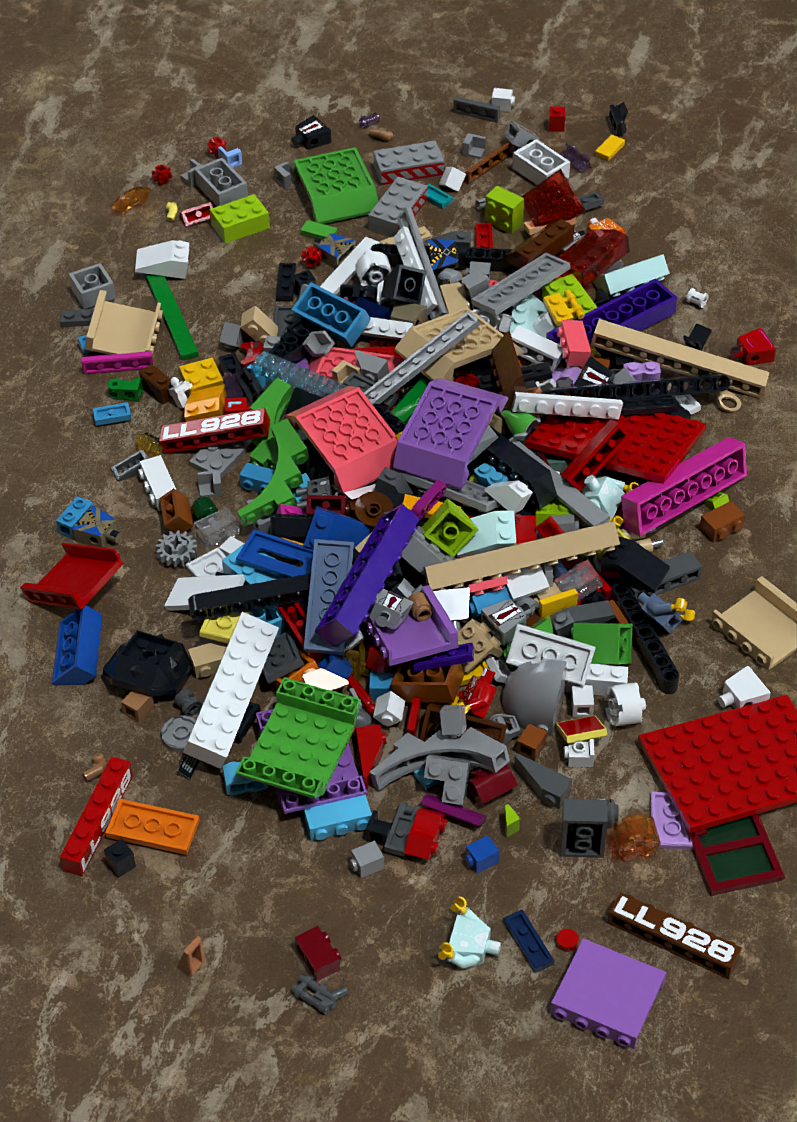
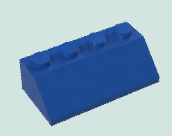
M87 605L81 610L76 609L59 623L52 676L53 685H84L94 679L97 674L96 667L101 641L102 614Z

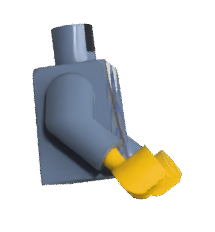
M645 591L637 598V601L643 605L641 609L669 634L674 631L682 620L689 622L694 620L695 611L686 609L687 602L683 598H676L675 605L671 602H664L656 594L650 596Z

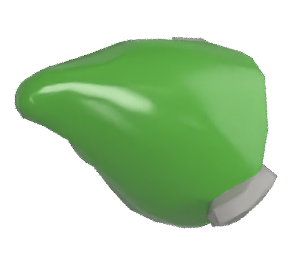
M503 410L501 412L512 436L520 442L524 441V438L533 427L537 429L538 424L541 423L538 416H533L529 413L512 412V410Z

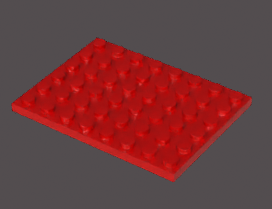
M666 413L620 415L619 419L612 420L618 422L631 436L602 468L664 484L704 433L706 423ZM549 414L529 436L525 446L530 449L574 460L611 419L592 417L569 419V416Z
M788 695L638 736L642 749L689 833L797 803V709Z

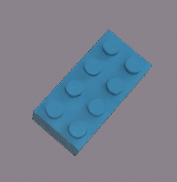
M310 282L291 309L298 320L302 318L327 330V334L330 337L351 348L371 320L365 309Z

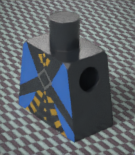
M427 239L434 275L439 274L445 268L454 269L459 267L458 258L468 257L467 247L456 248L455 239Z

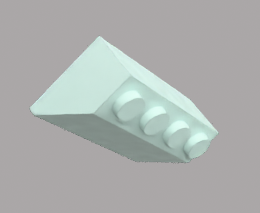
M663 254L594 277L592 282L598 290L602 288L607 295L615 297L620 295L622 290H625V292L632 291L636 285L642 286L653 279L663 280L665 279L664 276L670 273Z
M532 293L513 305L512 317L514 321L511 322L510 326L511 334L519 325L539 335L532 326L536 318L546 312L547 308Z

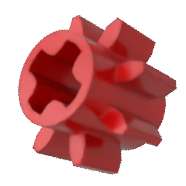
M219 136L213 137L207 143L209 147L207 150L210 155L213 154L217 157L219 156L218 147L221 146L226 151L225 145L227 143Z
M163 164L157 165L155 170L152 171L154 182L160 185L167 184L169 179H172L170 167L167 168Z
M307 247L306 251L301 253L302 263H305L307 267H316L317 262L321 263V251H318L316 247Z

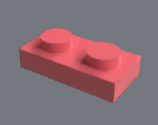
M506 576L465 585V587H469L470 593L476 596L484 594V589L491 588L492 591L504 589L503 585L508 584Z

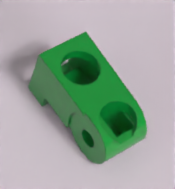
M134 377L133 381H121L114 378L107 383L110 398L140 402L143 392L141 378Z

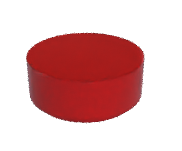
M563 929L559 931L556 944L560 950L571 952L577 948L579 937L574 930Z

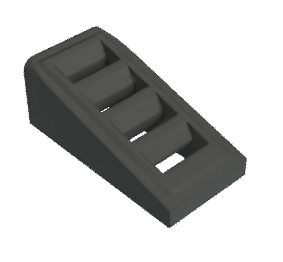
M141 449L114 465L111 469L117 479L122 481L138 475V469H141L140 461L148 459L144 450Z

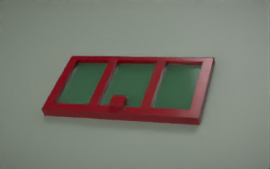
M759 814L689 833L684 824L689 840L691 839L693 852L711 896L785 879Z

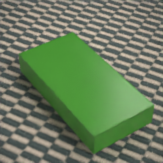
M309 220L306 221L300 230L301 235L312 238L318 237L323 240L331 233H338L335 227Z

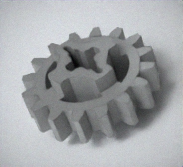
M177 530L176 534L170 531L169 536L163 534V539H158L156 552L157 558H160L161 563L166 561L167 566L172 563L174 567H177V564L184 566V562L189 563L191 558H196L195 553H198L196 539L193 540V535L187 536L186 531L183 534H180L179 530Z

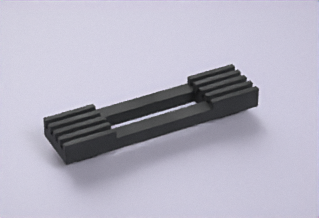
M549 362L521 368L522 374H527L523 375L524 382L533 380L538 382L553 378ZM494 374L478 377L480 389L489 392L498 391L497 380H495Z

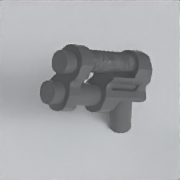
M302 974L299 978L301 984H294L291 989L296 998L315 1006L323 1014L333 1010L337 1006V999L348 994L345 986L333 992L329 991L328 985L317 983L314 981V977L309 974ZM310 988L316 993L313 996L307 993L306 990Z

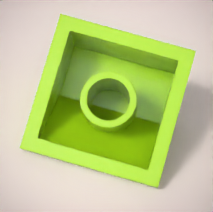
M448 498L422 526L424 536L453 558L479 530L465 512Z

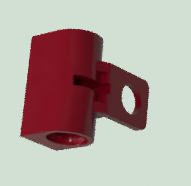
M508 764L496 773L481 767H476L469 771V776H475L467 781L475 803L483 804L518 786Z

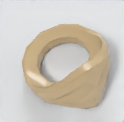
M728 390L717 393L715 401L720 409L730 413L740 409L741 401L735 394ZM730 399L736 403V407L728 408L721 400Z

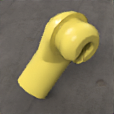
M168 202L166 210L169 212L166 219L173 222L177 215L178 207L175 202Z

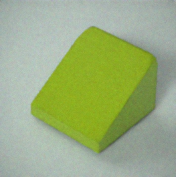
M717 492L703 500V502L711 510H714L728 503L729 498L728 494Z
M507 804L505 805L504 818L506 836L509 837L519 831L520 817Z

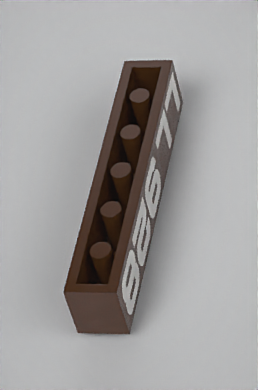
M620 892L609 911L608 924L728 980L740 959L742 948L737 946L736 943L717 937L716 934L704 931L693 923L680 920L673 914L665 913L651 904L643 903L632 895Z

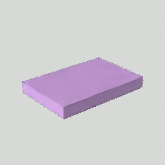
M651 792V848L693 850L691 839L689 840L682 819L668 793Z

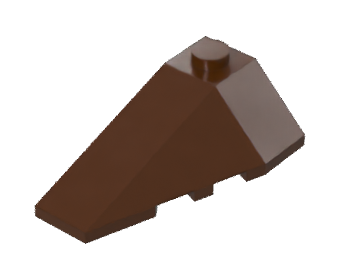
M436 703L427 705L420 740L425 742L438 730L442 731L440 710L443 705ZM471 713L465 714L467 727L465 731L472 727L503 744L507 729L506 724Z

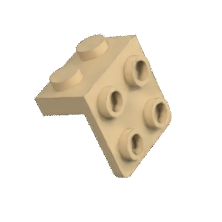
M471 619L458 631V642L462 644L473 642L474 661L461 663L465 673H469L489 653L498 658L504 653L500 647L502 645L501 642L489 633L491 631L484 622L479 623L474 619Z

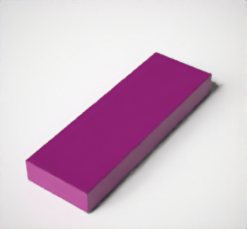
M431 794L424 796L421 802L423 806L476 826L485 823L487 817L460 805L442 802L441 798Z

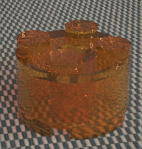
M634 814L623 818V823L619 825L617 823L614 824L613 833L618 852L625 861H632L638 856L653 857L657 854V849L661 842L655 820L652 816L647 818L646 814Z

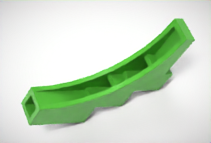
M278 377L250 407V410L265 408L271 420L269 436L251 439L257 446L249 455L251 464L273 470L276 469L278 462V445L273 437L271 426L280 422L281 416L293 394L291 385Z
M287 418L271 426L273 437L278 445V462L269 484L262 493L250 504L237 511L243 527L271 515L278 510L280 504L297 506L295 497L291 492V489L303 484L302 475L297 466L305 463L310 458L307 447Z

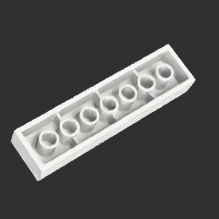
M244 612L241 613L183 753L220 769L222 768L279 627Z

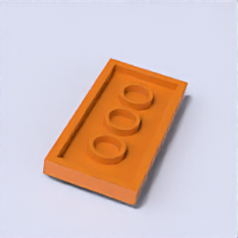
M119 798L105 834L107 838L122 839L129 843L187 855L199 825L200 816Z

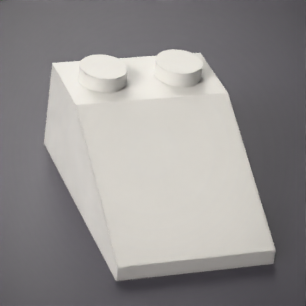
M172 240L137 249L135 272L185 279L189 242Z

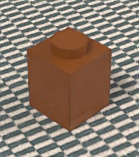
M528 724L517 740V753L535 761L546 745L547 731L541 727Z

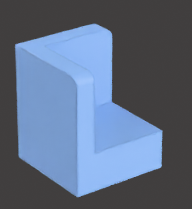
M221 146L218 147L219 158L223 157L232 168L242 164V155L239 148L226 152Z

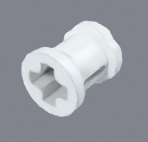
M694 288L690 289L686 297V302L695 303L700 308H703L708 300L707 293L702 294L695 291Z

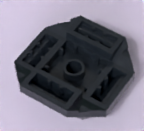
M138 630L126 643L119 646L103 667V675L107 677L112 685L148 696L165 694L176 696L193 673V666L183 643L166 639L162 634L156 636Z

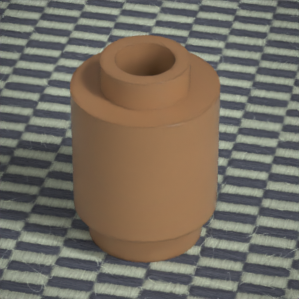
M421 592L411 594L408 600L414 602L410 610L414 618L419 621L428 620L432 615V607L426 596Z

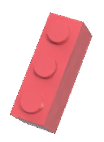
M562 320L561 326L557 329V337L560 338V348H563V359L566 360L567 366H585L591 355V350L583 321Z

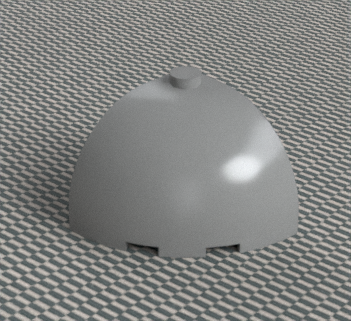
M541 659L540 663L532 664L529 661L519 665L514 672L511 671L507 677L502 694V705L506 715H515L518 725L522 729H526L528 724L541 727L547 731V736L552 737L564 700L567 662Z

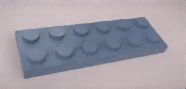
M314 539L304 652L344 655L345 642L331 646L315 632V629L352 567L354 542Z

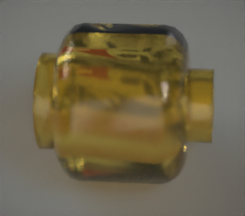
M148 432L140 434L135 440L136 451L144 450L148 459L159 456L162 452V446L159 442L160 438Z

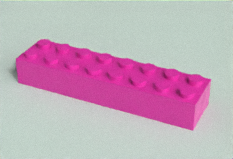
M727 437L680 463L664 484L649 480L622 495L624 529L642 536L747 476L745 443Z

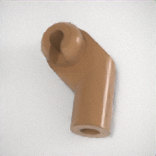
M373 128L369 130L370 136L377 137L385 142L393 138L391 131Z
M95 754L92 758L94 761L93 767L82 772L86 782L104 772L107 762L103 754Z

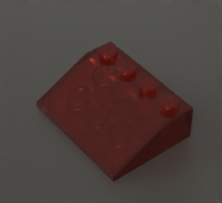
M561 168L522 196L524 198V206L535 227L548 225L560 219L565 221L572 220L586 210L572 183Z
M592 229L557 257L569 262L571 268L560 276L564 277L573 273L581 286L585 288L630 252L628 236L616 229Z

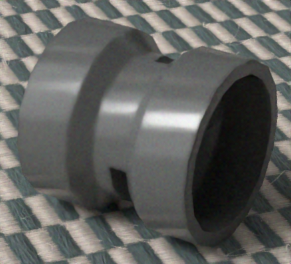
M183 689L175 696L174 702L178 707L182 708V712L186 716L196 715L202 707V703L198 698H194V693L190 689Z

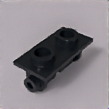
M245 366L240 369L241 373L235 375L251 405H253L263 394L264 390L253 370Z

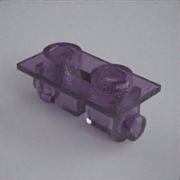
M565 144L567 149L563 150L560 155L570 161L573 167L579 171H585L587 166L592 168L589 162L590 158L585 153L581 154L575 146L571 147L569 144Z
M231 372L224 373L223 379L225 381L227 398H243L242 387L235 377L240 372L231 375Z

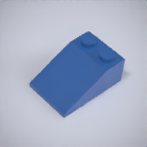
M316 506L304 546L314 549V539L354 542L355 548L368 536L371 527L364 525V523L354 518Z

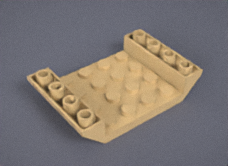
M468 307L411 327L397 344L394 351L406 360L469 310L479 320L481 325L421 371L431 381L439 378L453 381L455 368L491 355L492 349L504 335ZM513 343L517 356L523 354L524 350Z

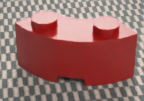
M422 807L417 809L413 826L408 833L404 853L428 860L432 854L436 855L439 847L441 831L445 832L447 826L445 813Z

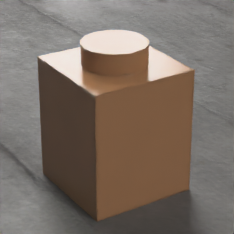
M131 691L121 702L123 714L139 723L154 708L153 696Z

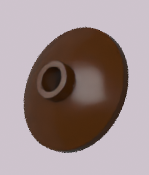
M376 491L361 495L355 504L356 517L364 525L375 527L381 516L393 510V504L389 497Z

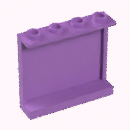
M429 585L422 587V593L426 596L432 607V615L428 620L419 621L414 618L410 611L407 619L397 629H391L386 626L380 627L376 621L369 618L370 610L368 609L367 611L369 614L362 623H366L368 634H372L375 646H379L381 657L386 659L389 666L458 648V631Z
M583 938L551 1002L550 1014L559 1020L571 1022L580 1029L590 1030L601 1038H609L623 1047L635 1049L637 1038L659 990H662L665 984L666 972Z

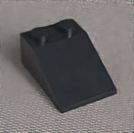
M618 536L620 544L615 545L614 550L606 551L601 558V577L655 593L670 570V566L637 542Z

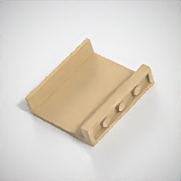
M100 290L87 333L85 349L109 355L152 351L153 355L154 346L151 345L156 343L157 334L155 332L159 331L160 322L158 320L161 321L163 311L160 310L161 303H157L156 311L153 312L107 302V291Z
M763 576L756 580L754 591L721 614L716 609L713 611L711 621L713 627L721 631L731 642L737 644L746 654L753 657L759 665L764 666L767 670H770L797 650V603Z

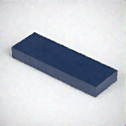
M523 909L503 918V923L534 973L554 965L555 960Z

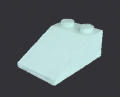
M514 510L493 511L470 518L479 530L457 553V557H467L516 545Z

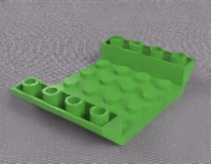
M356 147L296 159L290 163L294 175H299L312 203L313 217L317 223L326 224L367 215L379 202L375 185Z
M284 677L276 692L277 704L250 757H243L236 775L316 799L324 795L351 738L361 699Z

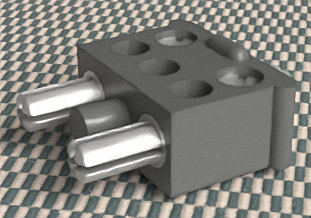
M328 476L307 481V487L296 489V494L301 495L303 501L298 502L297 507H307V495H333L332 487L337 491L335 495L341 492L336 485L331 484Z

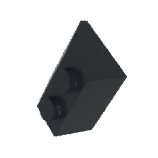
M397 264L384 279L381 297L420 305L427 271Z

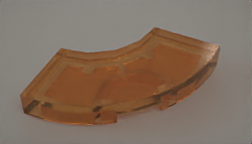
M144 186L129 189L120 195L111 207L125 214L132 206L145 204L152 190Z

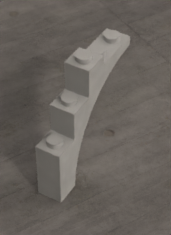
M472 727L457 739L451 738L448 735H442V731L438 730L425 742L407 733L393 744L395 751L369 773L374 788L381 790L405 774L425 768L426 757L429 754L470 760V765L481 767L494 773L505 766L510 759L506 745Z

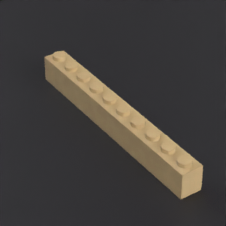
M601 319L598 320L591 342L592 346L642 362H657L661 368L687 376L726 375L730 379L728 389L760 399L769 376L767 371ZM718 379L717 385L720 386L721 380Z
M615 521L422 568L426 585H429L433 591L445 590V587L450 585L453 588L462 587L464 582L471 581L472 584L483 582V577L490 576L491 579L502 577V573L508 571L510 575L520 573V568L528 567L529 570L540 568L539 564L547 562V566L559 563L558 559L566 558V561L578 558V554L582 553L585 556L597 554L596 550L603 549L604 552L611 551L620 542Z

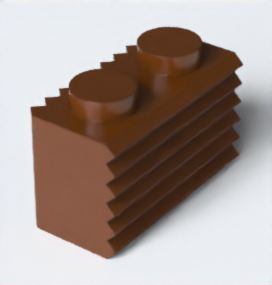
M153 364L139 371V378L142 380L143 389L162 404L173 399L168 390L173 387L170 383L171 378L167 377Z

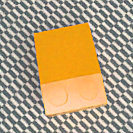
M226 384L192 391L185 403L184 418L186 422L225 415Z

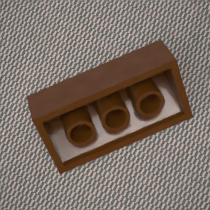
M563 219L550 223L504 255L503 259L520 269L545 253L555 256L573 243L574 226Z
M509 331L504 334L492 349L493 358H490L495 380H498L496 381L498 391H502L499 394L508 397L506 402L507 409H511L515 392L526 393L523 374Z

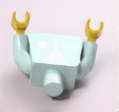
M593 475L588 476L584 481L588 487L585 496L610 516L609 522L615 521L616 529H618L623 523V519L620 516L614 517L621 503V496L625 494L623 490H626V493L639 487V484L632 482L630 485H625V482L607 476L595 478Z
M463 897L454 899L456 903L451 905V910L454 913L459 911L461 913L457 915L450 942H445L439 946V949L443 951L438 954V957L441 960L447 958V962H452L464 969L477 964H483L486 953L499 955L501 942L490 940V927L466 907L467 903Z

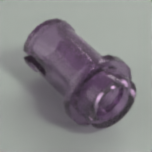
M374 112L368 116H361L359 119L360 126L368 128L369 125L379 122L378 113Z

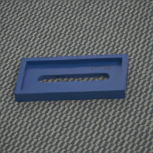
M254 529L237 555L236 560L239 564L281 578H288L311 573L313 548ZM260 550L269 553L273 552V554L288 558L297 562L300 561L303 564V566L297 567L258 554V552Z

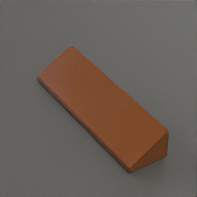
M509 141L466 170V176L463 181L467 184L471 183L512 155V143Z

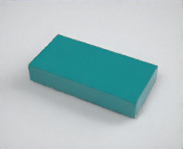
M427 184L428 202L440 209H444L453 202L452 196L431 184Z

